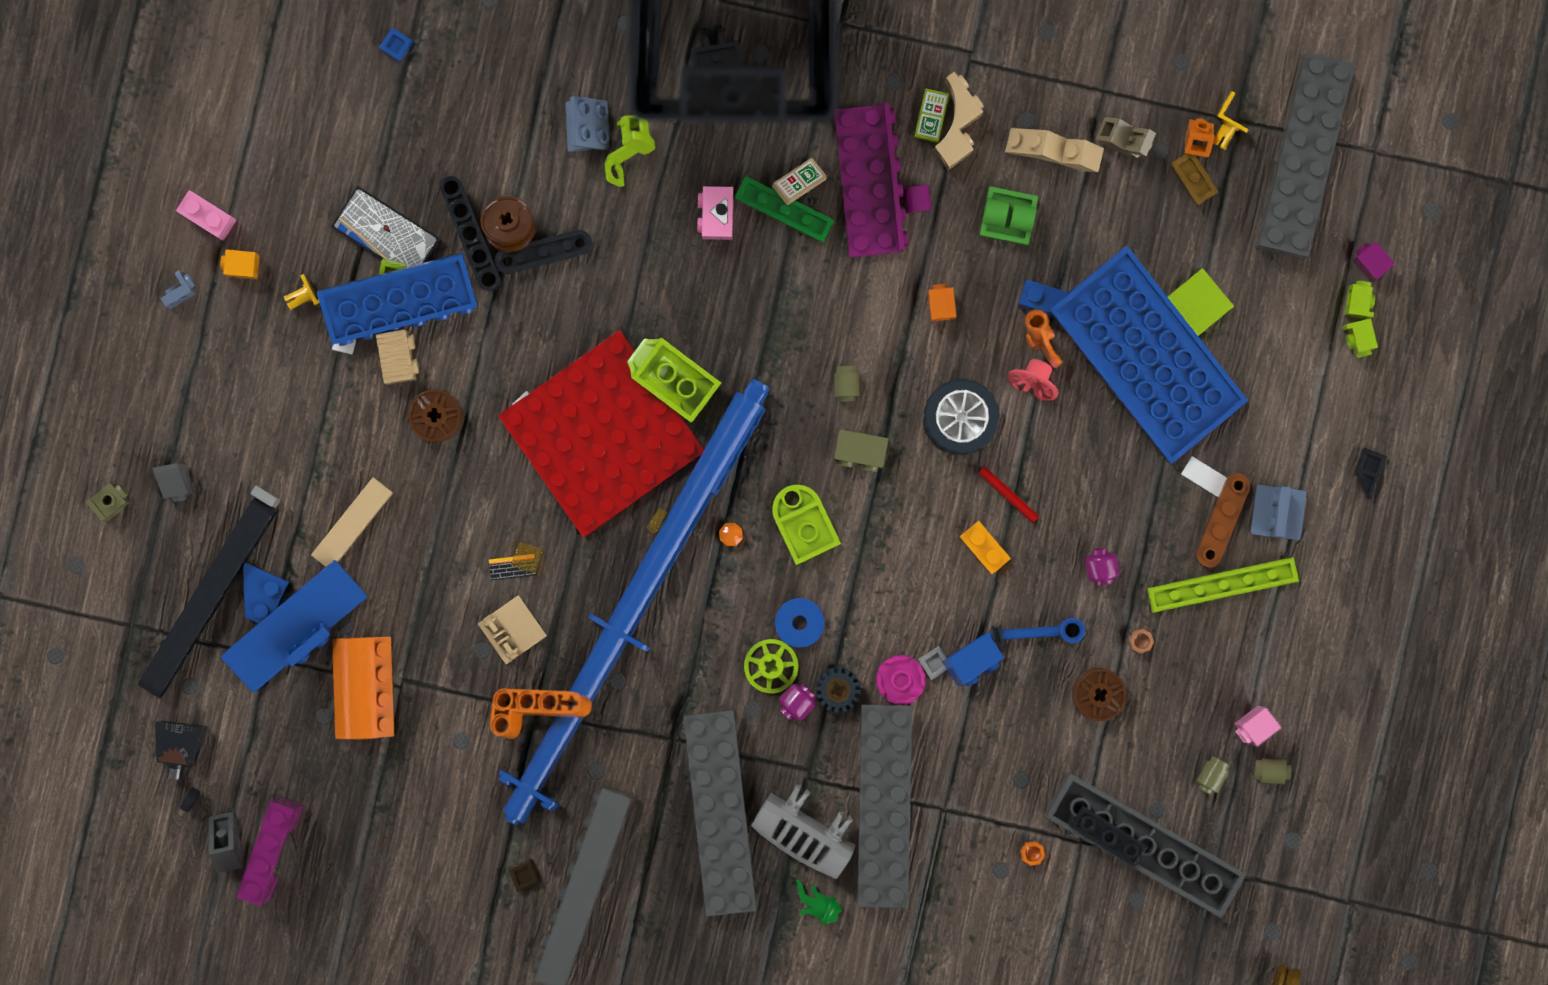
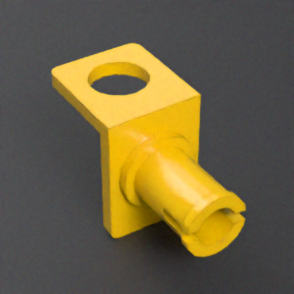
M1233 91L1230 92L1216 116L1222 119L1221 122L1223 124L1216 134L1213 144L1218 145L1222 137H1224L1219 146L1226 150L1235 131L1241 130L1247 133L1249 130L1223 115L1235 95Z
M305 274L300 275L304 283L303 287L284 296L290 310L309 300L315 306L321 307L310 280Z

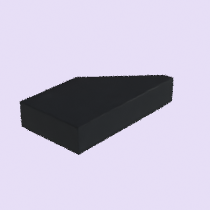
M1362 448L1354 473L1365 497L1371 500L1387 456L1367 448Z

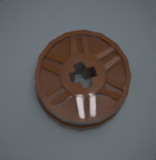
M498 197L485 207L481 216V227L489 245L498 251L507 253L519 251L526 247L534 237L536 228L532 211L527 203L518 197Z
M438 389L426 390L417 395L412 401L408 412L409 424L413 431L422 439L435 443L445 442L453 438L461 429L463 422V411L458 400L451 394ZM435 410L441 414V419H437V422L430 418L431 413H435Z
M1091 668L1083 672L1075 680L1072 688V700L1076 709L1086 718L1094 721H1107L1116 717L1122 711L1126 702V688L1123 681L1114 672L1103 668ZM1096 689L1100 691L1104 689L1105 692L1102 694V700L1098 698L1094 700Z

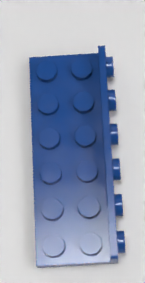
M463 253L317 291L332 345L339 343V346L349 345L354 342L353 339L363 337V340L375 338L377 333L387 331V333L402 330V326L410 324L411 327H418L426 323L425 320L433 318L436 321L449 318V314L452 313L467 314L474 311L478 304Z

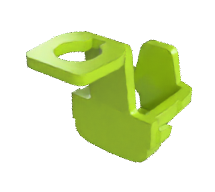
M632 115L621 117V120L617 122V127L622 129V144L624 146L609 154L605 161L606 179L618 187L624 186V172L621 163L636 153L646 155L655 150V141L650 136L648 121L637 120ZM636 127L639 128V131H631V130H630V129L636 128ZM613 165L618 175L617 179L613 176L611 172V167Z

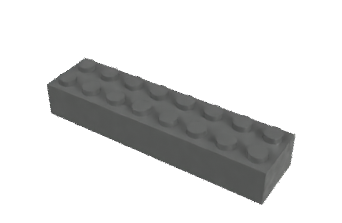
M1306 52L1301 57L1255 249L1304 260L1309 256L1355 63Z
M861 704L858 907L908 908L912 705Z
M734 709L684 715V725L706 917L756 911Z
M1069 772L1066 774L1044 813L1046 818L1116 857L1069 827L1082 805L1148 846L1135 869L1220 918L1223 917L1246 876L1244 872ZM1111 832L1106 833L1105 840H1112L1113 834Z
M607 785L602 790L598 789L592 802V805L596 806L594 813L588 814L583 829L587 830L586 836H581L575 853L579 854L577 861L573 860L566 875V877L570 878L569 884H564L558 901H561L562 904L560 908L556 907L549 923L553 925L552 932H547L541 946L542 949H545L543 955H539L532 971L536 973L535 981L546 985L567 984L633 794Z

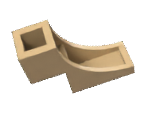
M955 72L947 76L945 80L954 103L953 123L945 138L934 148V152L947 170L972 154L974 142L966 132L962 134L961 130L980 118L983 114L982 108L984 107L976 95L972 97L967 90L969 85L962 75L957 76Z
M1011 128L1005 152L1011 155L1032 157L1058 163L1079 171L1099 172L1104 148L1087 140L1066 139L1048 130Z

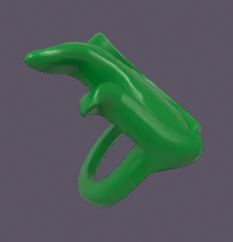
M798 879L796 880L800 900L811 907L802 909L799 916L810 914L819 919L822 926L838 920V914L842 911V908L837 898H830L819 893L816 890L815 884H813L811 891L816 898L810 897L804 892L802 883Z

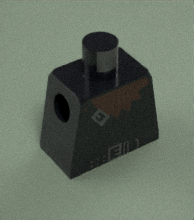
M169 721L155 722L156 761L169 764L167 778L182 780L184 766H195L197 764L208 726Z

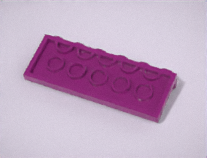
M884 102L883 105L837 109L834 116L849 258L904 253V246H909L907 231L902 230V221H906L905 206L900 207L899 197H903L902 182H897L896 173L901 172L900 158L895 157L894 148L898 147L897 132L892 133L891 123H896L895 110L889 107V102Z

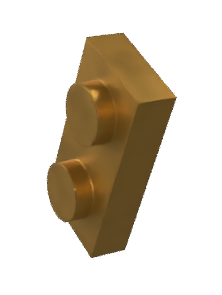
M1185 154L1170 164L1196 206L1218 193L1217 188L1196 155Z

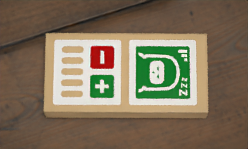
M811 158L774 182L772 187L782 200L789 205L825 181L827 176Z

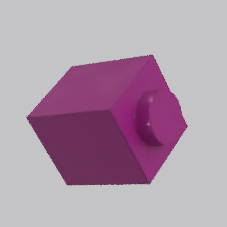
M1376 241L1370 245L1367 242L1355 251L1357 256L1352 260L1371 282L1376 281L1396 264Z

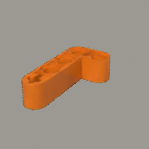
M500 689L493 697L490 729L497 736L514 739L521 732L523 715L581 718L589 714L592 704L587 696L569 691ZM510 697V704L506 706V701ZM533 698V704L529 708V700ZM553 699H556L554 708H551ZM569 703H575L577 706L570 707ZM508 722V728L504 731V724Z

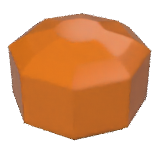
M725 523L719 530L720 541L726 546H737L743 539L742 528L736 523Z
M1036 841L1025 842L1020 849L1021 859L1030 866L1039 865L1045 858L1044 847Z

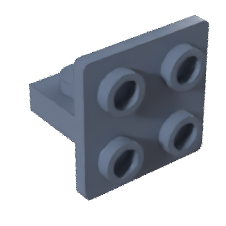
M572 96L570 101L566 102L568 151L609 150L608 102Z
M1257 485L1251 534L1300 540L1306 491L1283 486Z

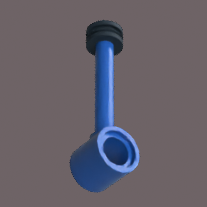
M1069 617L1059 623V626L1002 630V625H999L998 628L997 625L996 628H994V625H991L989 635L994 643L998 644L1000 642V645H1003V640L1051 636H1060V638L1067 642L1076 643L1084 637L1085 626L1079 619ZM1069 623H1075L1079 628V632L1075 637H1068L1065 633V628Z

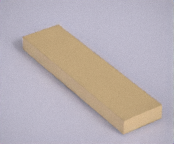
M373 477L311 555L325 567L333 560L339 562L393 492Z

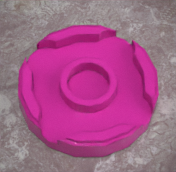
M895 655L886 659L880 665L876 674V685L880 694L887 701L896 705L908 704L915 701L922 694L925 687V673L922 666L915 659L906 655Z

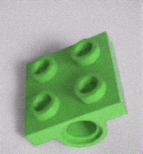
M990 186L979 236L1028 246L1034 225L1038 196Z

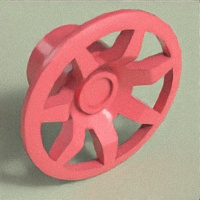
M1032 359L1029 361L1026 370H1011L1007 375V380L1015 389L1019 390L1018 385L1025 383L1020 391L1024 393L1033 388L1034 395L1039 400L1051 401L1058 396L1057 388L1049 381L1053 369L1049 364L1041 360Z

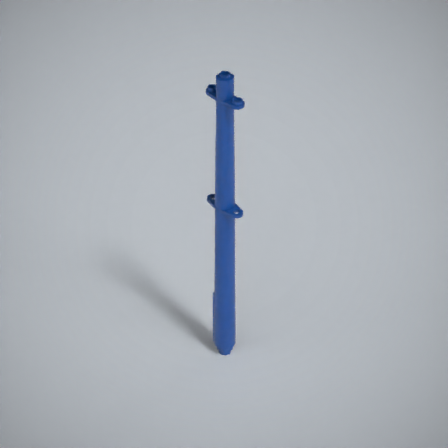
M752 379L743 394L736 392L609 621L606 622L592 613L588 616V618L603 626L604 630L569 692L587 696L592 704L628 642L646 652L650 649L649 646L632 637V634L714 494L718 495L765 413L766 409L762 404L770 390L768 386ZM569 703V706L573 707L577 706V704ZM555 716L521 779L503 769L500 770L499 780L508 786H512V784L517 785L503 809V812L506 814L504 817L506 820L515 825H518L519 822L525 823L538 799L542 800L540 805L554 812L555 808H559L560 803L540 790L583 717Z

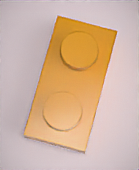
M977 521L959 536L991 575L1011 559L980 521Z

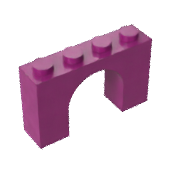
M283 797L270 801L236 898L259 906L271 900L279 875L274 874L276 864L289 833L297 827L304 807L303 804Z

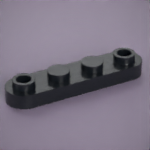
M575 230L532 241L519 251L509 253L499 251L495 256V265L500 272L513 274L583 256L591 250L592 239L587 232ZM578 239H582L585 242L581 248L575 245ZM506 258L512 259V264L510 266L504 265V260Z

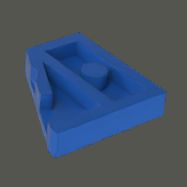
M244 563L245 618L260 623L279 607L290 582L251 564Z

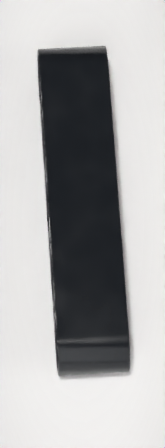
M454 176L445 177L440 183V191L477 283L486 292H496L501 287V276L465 187L458 178ZM450 183H457L459 187L457 193L453 195L447 194V186ZM459 206H466L468 208L466 216L462 218L457 217L455 214L456 209ZM471 228L476 229V238L471 241L466 240L465 232ZM483 251L486 253V260L480 264L475 263V254ZM488 274H493L496 277L494 285L490 287L484 286V277Z

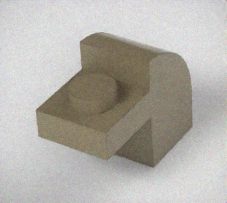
M1104 117L1095 140L1113 150L1138 158L1139 155L1147 156L1156 133L1150 129L1133 127L1121 119Z

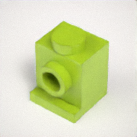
M1356 281V284L1348 286L1344 316L1361 319L1373 318L1374 312H1369V310L1374 307L1375 294H1372L1373 287H1371L1370 282Z
M1371 318L1342 326L1343 331L1348 330L1349 333L1346 335L1348 348L1353 349V353L1357 355V358L1372 355L1371 350L1378 348Z

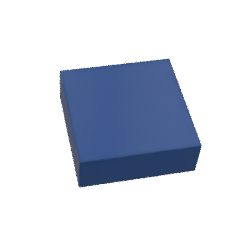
M392 27L379 46V49L398 62H401L414 42Z

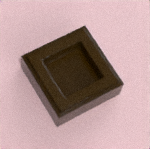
M532 859L508 868L517 892L541 882Z

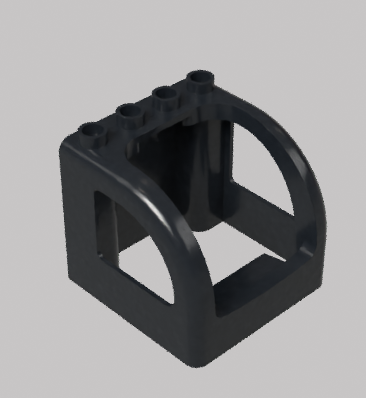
M628 0L630 113L640 121L824 123L831 120L837 111L839 0H809V99H785V67L682 66L681 98H659L661 0Z

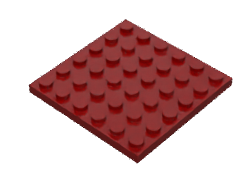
M620 330L498 415L583 538L701 456L704 451L679 413L631 378V371L627 361L635 351Z

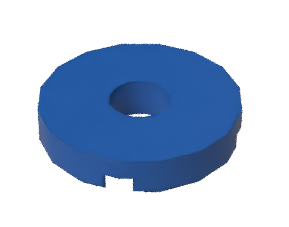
M803 598L791 599L784 603L778 610L775 619L776 632L781 640L789 646L798 648L806 647L816 642L821 636L825 624L820 608L811 600ZM801 615L806 618L807 625L803 630H797L793 627L792 621L794 617Z

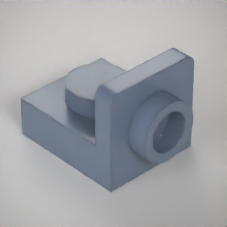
M175 272L182 286L175 285L165 291L166 295L161 298L165 307L172 309L196 294L193 289L196 285L188 273Z

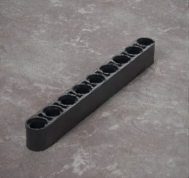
M256 497L250 502L142 675L138 686L159 699L165 694L242 571L244 563H247L276 516L277 510Z

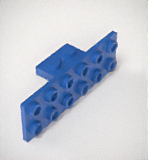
M333 560L221 655V659L252 692H256L286 665L290 664L292 667L296 663L302 664L309 658V652L315 647L321 648L330 639L328 637L330 635V628L365 600L367 594L336 560Z

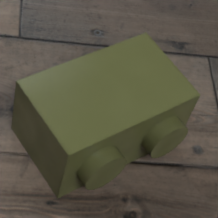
M839 429L834 460L839 461V466L853 468L854 463L863 465L862 470L877 472L878 468L883 469L889 438Z

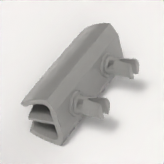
M801 785L795 786L787 802L770 793L751 826L764 838L791 857L825 875L837 879L849 862L856 846L842 837L849 824L852 823V817L849 815L840 824L844 812L839 811L830 828H827L799 810L810 795V792L806 789L800 797H797Z

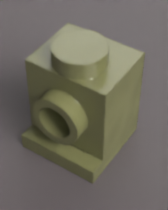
M109 483L95 496L86 501L99 519L106 522L130 502L126 498L128 496L127 491L120 484L115 485V483ZM107 496L112 498L110 505L105 504L104 500Z

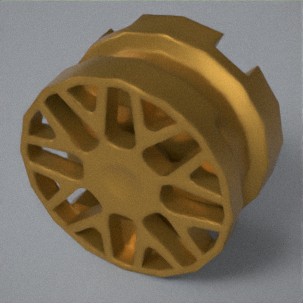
M1281 963L1276 969L1271 985H1300L1301 970L1296 968L1288 969L1287 965Z

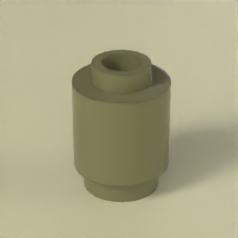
M856 366L836 367V373H834L835 397L840 398V402H855V397L860 396L859 372H856Z
M1212 756L1210 761H1206L1196 780L1200 784L1198 789L1209 795H1212L1213 791L1219 793L1229 774L1228 769L1230 765Z
M1262 758L1261 760H1255L1254 780H1260V783L1285 784L1286 780H1290L1291 765H1287L1286 759Z

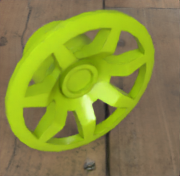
M776 639L762 640L748 651L744 662V671L750 684L757 690L765 693H778L787 689L794 682L798 673V660L795 652L786 643ZM766 644H778L781 647L776 654H770ZM762 646L764 656L761 659L751 657L753 652ZM784 649L788 650L791 654L793 662L782 661L780 657ZM749 661L757 664L759 671L752 676L749 672ZM794 666L793 674L788 681L782 673L783 668ZM760 676L767 678V688L759 686L755 683L754 679ZM778 677L786 683L779 688L771 689L774 678Z

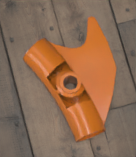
M1041 310L1031 311L1025 320L1027 328L1026 343L1032 350H1040L1053 368H1057L1062 362L1049 343V340L1055 336L1049 326L1048 317Z

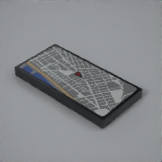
M358 185L331 225V228L381 260L387 259L406 263L407 267L427 262L442 240Z

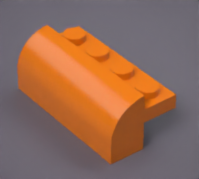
M391 637L332 639L335 739H370L394 736Z

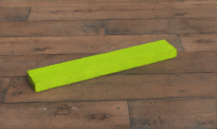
M1294 557L1147 588L1151 611L1154 613L1299 582Z

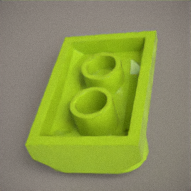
M663 338L644 339L627 361L632 379L691 423L721 384L720 381Z

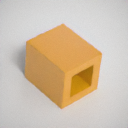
M225 250V256H221L220 269L223 270V274L227 277L257 280L260 255L256 252Z

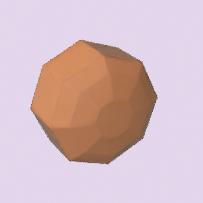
M1144 629L1133 631L1128 639L1131 649L1140 654L1150 651L1154 644L1152 634Z

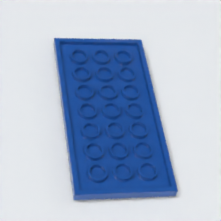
M1124 246L1048 309L1170 464L1174 463L1248 401L1128 246Z

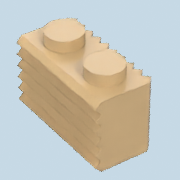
M406 329L376 334L384 384L391 385L416 380L415 374H419V365L417 359L412 358L411 350L415 349L413 334L409 335Z

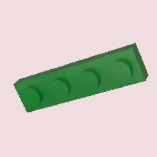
M745 176L734 198L821 243H824L834 223L833 219L797 201L787 205L775 190Z

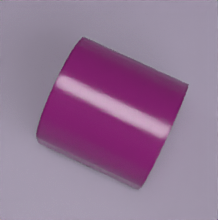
M929 185L912 186L904 189L907 214L932 211Z

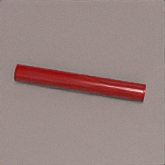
M986 466L978 472L1032 523L1039 518L1035 511Z

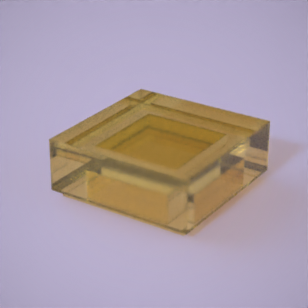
M658 508L648 524L647 530L656 534L668 513Z
M519 542L511 566L536 573L543 549Z

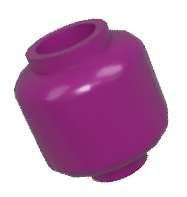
M1107 548L1093 549V554L1085 558L1087 578L1094 582V585L1114 583V579L1119 576L1117 555L1113 552H1108Z
M803 683L800 686L793 684L779 698V702L783 706L780 711L789 720L794 717L796 720L802 721L816 707L814 701L816 696Z

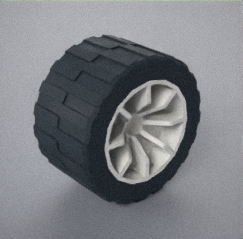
M954 379L940 385L927 400L923 411V425L925 426L926 435L939 450L948 452L951 455H967L985 447L993 439L998 429V422L1000 421L999 406L995 401L994 395L988 391V388L979 384V382L967 379Z

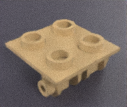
M519 595L478 623L505 664H508L547 636Z

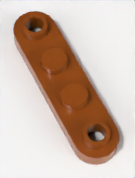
M1232 474L1224 482L1196 551V559L1204 567H1214L1222 559L1250 490V481L1243 474ZM1236 481H1239L1242 484V488L1240 490H1236L1234 488V483ZM1208 550L1214 553V557L1210 560L1205 556Z

